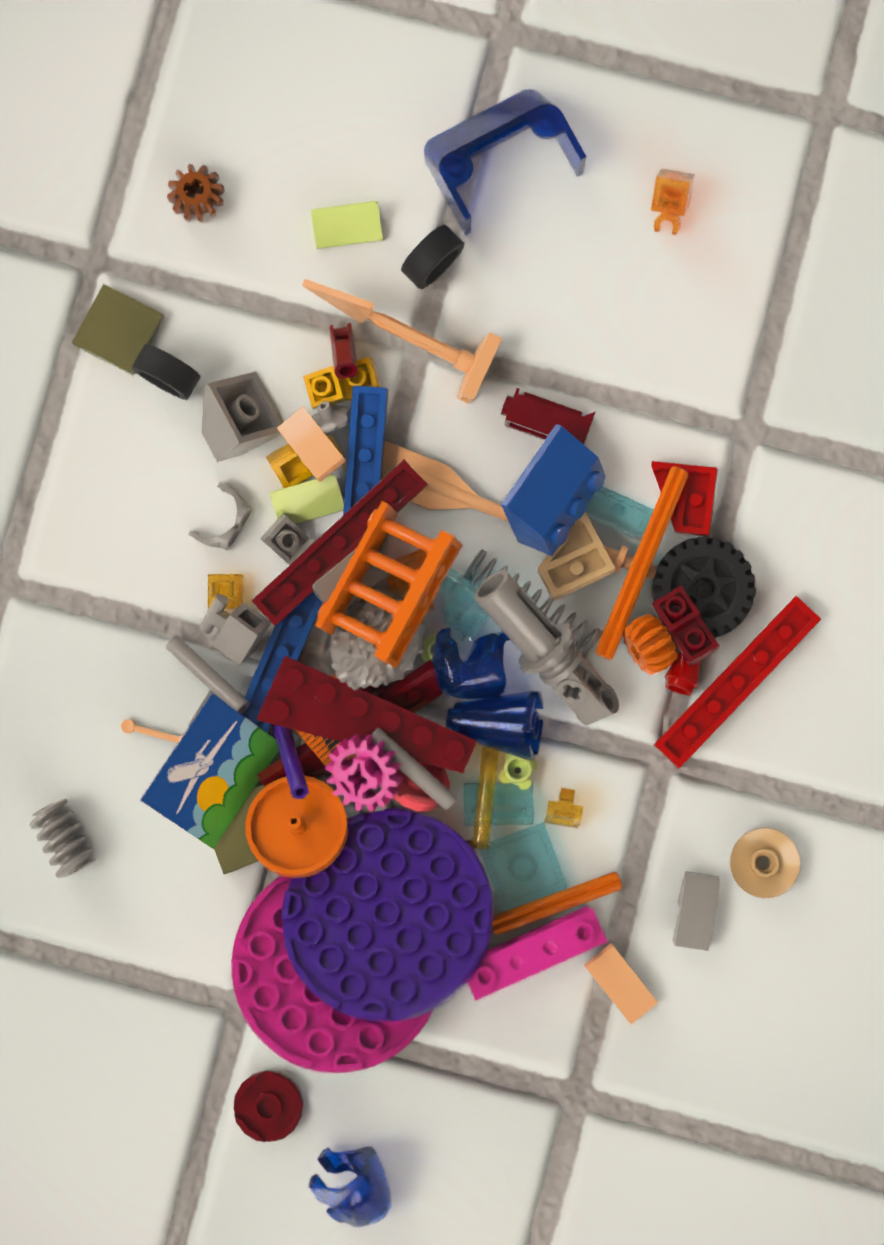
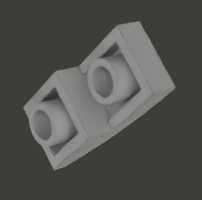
M284 514L260 538L288 565L315 542Z
M689 871L684 872L678 899L680 909L673 935L674 946L709 951L718 901L719 876Z

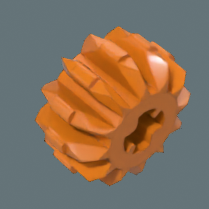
M648 613L634 619L625 627L623 633L624 644L629 650L628 653L631 654L634 662L639 665L642 671L650 675L657 672L660 673L677 659L676 645L671 639L672 636L658 618Z

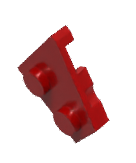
M652 461L651 467L660 492L672 467H678L688 472V478L670 519L675 534L710 537L718 468Z

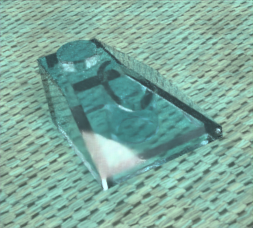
M450 568L440 586L444 621L449 624L446 630L461 642L465 638L472 642L490 619V616L474 599V594L478 587L453 568Z

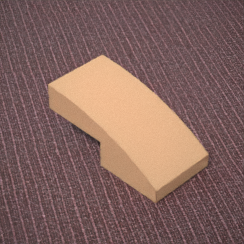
M304 407L277 427L285 440L319 482L346 462V459Z
M611 943L584 964L630 1024H633L658 1003Z

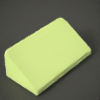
M377 201L311 210L316 249L383 241Z
M336 474L328 475L321 482L315 479L270 492L277 519L284 514L295 524L344 511V501Z

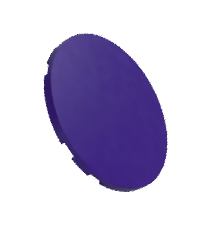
M384 809V811L368 814L361 813L348 818L347 840L340 855L330 866L317 874L302 878H292L288 890L285 891L282 906L285 948L293 968L302 982L312 993L333 1009L354 1018L374 1022H393L418 1017L443 1005L455 996L471 979L481 964L491 938L494 916L490 882L483 865L471 846L460 834L438 819L403 809Z

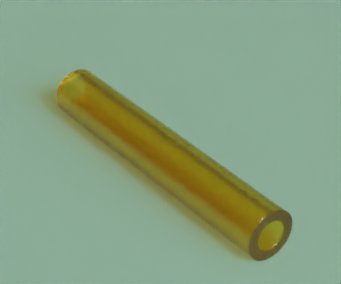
M485 746L481 752L472 847L476 849H488L490 846L499 749L493 746Z

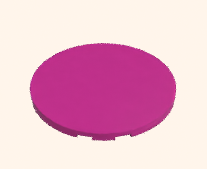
M278 877L255 898L246 911L236 933L231 958V977L234 994L242 1016L253 1033L268 1049L284 1060L304 1069L323 1073H350L368 1069L387 1061L414 1040L427 1023L433 1010L406 1020L374 1022L341 1013L312 993L294 970L285 948L282 906L285 891L288 890L292 878Z

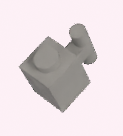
M217 594L200 623L199 629L206 634H210L214 627L218 628L220 632L212 646L218 649L227 659L241 665L255 651L271 622L244 602L231 614L224 610L229 602L228 598L222 594Z

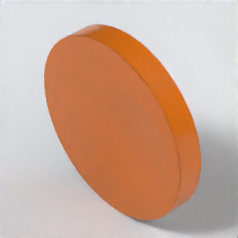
M305 776L309 789L306 797L302 799L293 798L287 777H283L264 787L252 801L247 813L245 831L252 853L265 868L280 876L302 878L323 871L337 859L347 840L348 817L339 796L332 794L334 790L329 785L310 776Z

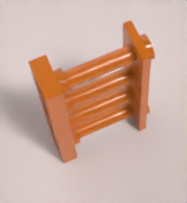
M382 501L379 508L371 513L367 523L368 528L332 595L320 607L315 626L331 636L334 634L337 626L376 645L374 656L396 669L463 544L453 535L443 530L440 531L438 537L431 539L396 522L395 519L398 513L389 504ZM387 534L426 552L427 557L420 569L414 570L378 552ZM371 564L409 583L410 589L404 600L397 601L361 583ZM354 595L393 614V620L387 631L381 633L344 614Z

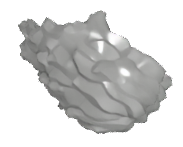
M399 595L389 596L397 601L404 600ZM360 599L359 603L349 608V613L347 614L381 633L388 630L393 620V614L363 599ZM423 621L421 622L396 669L374 656L376 645L337 626V631L332 636V646L330 648L333 659L331 665L336 671L335 676L342 683L347 681L348 687H351L353 690H357L360 687L366 688L369 685L377 688L381 683L388 685L389 682L403 680L405 677L404 673L407 670L411 671L414 669L413 663L417 653L424 652L423 635L426 624Z

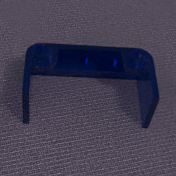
M533 89L523 90L427 141L424 147L425 163L465 235L471 233L472 217L457 188L465 185L472 178L474 167L471 158L529 128L541 139L556 137L577 177L584 173L587 156L561 110L540 92Z

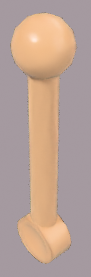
M130 719L124 720L121 724V728L125 733L138 732L178 743L183 736L179 737L136 725Z

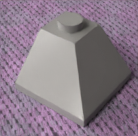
M256 371L208 383L204 386L202 434L217 462L241 456L281 435L277 427L283 421Z

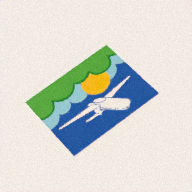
M211 693L140 801L214 849L260 780L257 774L266 769L278 753L277 741Z

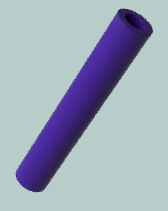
M272 724L291 795L295 799H302L308 795L309 789L292 731L289 728Z

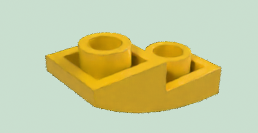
M366 357L357 360L358 371L357 375L353 378L339 379L336 377L334 365L304 375L303 379L311 407L316 409L320 403L326 401L330 405L352 400L353 386L381 387L373 358Z

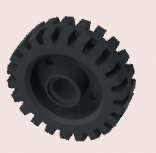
M715 537L691 538L674 546L661 559L652 581V596L654 601L677 587L682 586L700 612L701 619L713 637L717 638L737 628L747 617L756 594L755 575L752 574V567L749 561L745 560L744 554L740 550L737 551L731 543H725ZM706 580L710 583L712 593L709 597H702L696 593V581Z

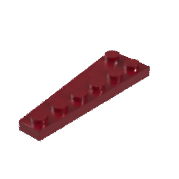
M284 656L256 718L262 722L342 742L344 739L349 741L354 735H359L362 741L379 727L417 762L460 773L464 772L477 743L476 740L359 688L353 690L351 687H348L347 683H342L339 679L287 656Z

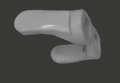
M219 482L217 487L235 499L237 515L234 526L223 535L215 538L202 537L198 532L192 530L188 535L205 545L223 548L228 551L247 521L252 507L246 504L245 500L235 490Z

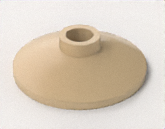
M758 828L747 832L735 843L730 856V869L735 882L746 893L759 898H773L785 893L795 883L800 871V857L795 844L784 833L771 828ZM761 856H765L769 860V866L763 870L757 865V860Z

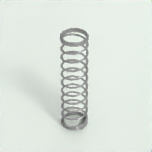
M481 549L464 572L462 580H465V582L469 581V585H472L487 571L483 581L486 580L497 559L493 558L472 581L476 570L487 554V551ZM508 565L504 566L501 570L507 571ZM519 573L512 577L516 582L519 578ZM530 581L522 586L525 593H527L531 585ZM538 589L531 597L535 604H537L542 594V589ZM551 597L539 608L542 611L546 607L545 615L552 605ZM565 604L560 605L548 618L551 621L559 612L553 624L558 623L565 609ZM576 612L569 615L564 622H569L572 626L576 618ZM584 620L573 631L576 634L581 629L574 643L575 645H578L587 627V620ZM595 628L578 646L581 649L590 639L582 651V656L585 659L603 634V631L599 628Z

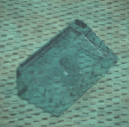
M602 486L588 502L585 512L588 518L641 541L654 509Z
M533 782L527 790H521L518 785L511 783H464V824L466 826L533 824Z

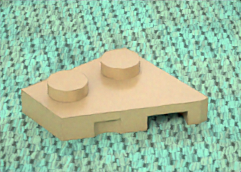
M585 512L570 529L565 543L557 548L553 556L548 555L544 559L537 572L552 601H555L615 573L616 568Z

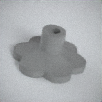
M326 401L317 406L318 412L312 416L318 426L328 436L349 423L348 416L350 412L346 406L337 407L336 405H330Z

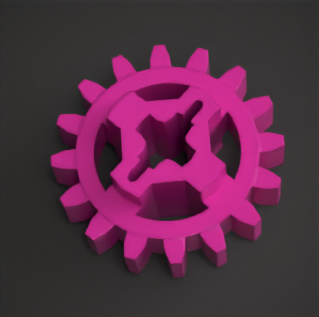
M354 735L349 741L344 739L329 754V758L332 761L325 766V770L333 774L326 781L328 784H336L337 788L332 794L334 796L342 794L345 797L343 805L347 806L352 801L355 803L356 811H360L366 805L368 810L373 812L378 806L382 808L386 806L398 793L399 789L396 786L402 781L403 777L395 774V772L401 767V763L392 762L391 758L394 756L395 751L391 750L386 753L383 750L385 746L383 740L375 745L373 744L372 735H368L362 741L359 735ZM357 753L356 758L352 757L350 760H346L347 756ZM379 786L382 787L380 791L371 793V789L376 790Z

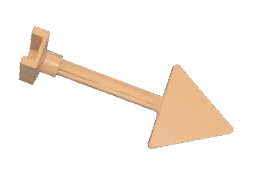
M307 279L302 284L304 288L357 322L363 324L368 319L377 327L454 364V368L466 373L456 398L467 404L475 399L502 340L501 337L489 333L484 337L475 354L464 349L459 351L384 313L372 311L375 305L372 302Z

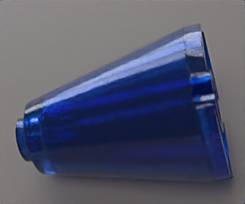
M526 691L456 702L453 709L449 708L447 711L446 727L476 740V744L525 760L534 761V755L539 753L543 731V720L539 719V713L537 712V709H543L542 694L540 691Z

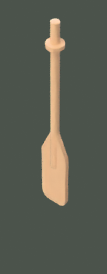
M385 441L382 479L405 459L428 484L411 503L429 510L476 509L509 522L501 504L478 496L448 465ZM347 453V456H346V458H345V459H346V462H344V464H343V468H344L345 473H346V471H347V458H348V453ZM603 545L612 563L615 564V572L619 573L621 567L629 570L634 559L633 556L627 554L629 547L622 545L621 550L618 551ZM651 565L647 577L654 578L657 570L656 565Z

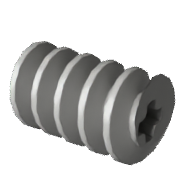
M67 799L58 800L40 809L32 815L36 817L30 823L32 829L43 828L36 836L38 841L49 840L43 847V852L45 854L55 852V855L49 860V864L51 866L62 865L55 873L57 878L69 876L96 861H87L86 859L92 853V847L80 848V845L87 839L86 835L74 836L80 824L67 823L74 812L61 811V808L68 802Z

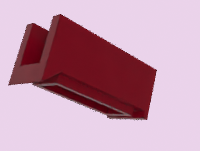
M516 388L513 397L507 395L501 411V415L506 416L504 426L546 440L552 429L558 424L564 427L582 444L585 443L595 412L582 416L583 412L539 396L527 392L521 395L519 394V388Z

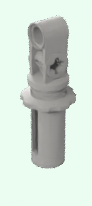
M506 570L492 574L481 583L474 594V599L522 652L518 663L521 665L520 669L523 673H539L540 679L553 688L559 698L570 707L578 720L584 725H589L618 712L619 700L614 689L606 684L593 669L592 665L582 656V651L577 645L571 644L575 634L570 624L566 622L563 624H553Z

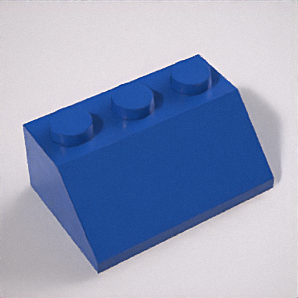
M558 424L552 429L501 503L517 541L550 556H553L557 548L565 543L570 529L576 520L584 515L588 502L595 492L602 488L606 477L599 457Z

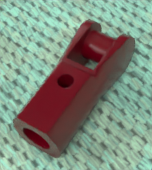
M351 322L347 323L346 327L339 328L329 325L334 373L339 379L353 378L357 375L358 368Z

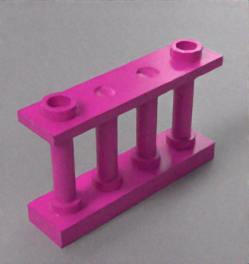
M586 905L488 949L481 964L468 981L475 1001L606 943L607 939L593 908L590 909Z

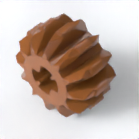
M189 163L187 167L189 173L184 174L181 170H176L175 174L179 181L170 180L168 182L172 192L167 195V199L170 203H174L172 209L176 215L184 212L183 217L188 222L196 215L198 221L203 223L205 219L204 213L208 212L210 216L215 217L217 213L213 206H223V198L219 195L224 193L225 189L223 184L218 183L219 176L216 172L208 174V168L204 164L196 172L193 164ZM201 189L202 194L196 193L197 190ZM190 192L196 193L194 198H191Z

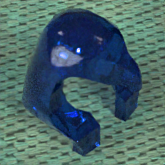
M451 628L441 629L436 635L432 655L433 673L441 692L447 696L460 699H482L503 694L506 686L503 664L504 644L510 640L503 631L495 634L491 633L479 637L474 641L467 658L463 662L459 656V645L451 637Z
M366 1146L343 1152H333L327 1147L321 1151L317 1161L326 1172L339 1174L349 1171L358 1175L341 1188H328L317 1173L310 1177L309 1188L316 1199L331 1206L326 1210L328 1215L337 1222L347 1223L353 1227L369 1226L382 1220L392 1207V1197L385 1170L373 1147Z

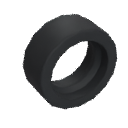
M445 224L430 232L412 250L402 264L401 271L422 290L435 282L454 263L462 252L465 243Z
M148 344L144 345L132 366V369L139 376L163 391L183 400L189 399L201 378L197 371L180 359Z

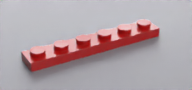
M795 596L653 746L679 769L818 624L821 618L800 598Z

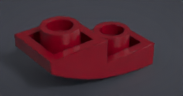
M682 586L677 587L652 603L656 614L663 626H666L667 632L672 636L671 639L689 667L719 650L718 642L701 619L700 612Z

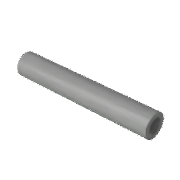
M179 636L173 637L167 643L166 649L218 698L240 714L248 708L250 703Z
M378 727L371 734L373 744L377 745L383 740L385 742L383 750L386 753L391 750L395 751L394 756L391 758L392 762L401 763L399 769L444 810H447L455 802L457 797Z

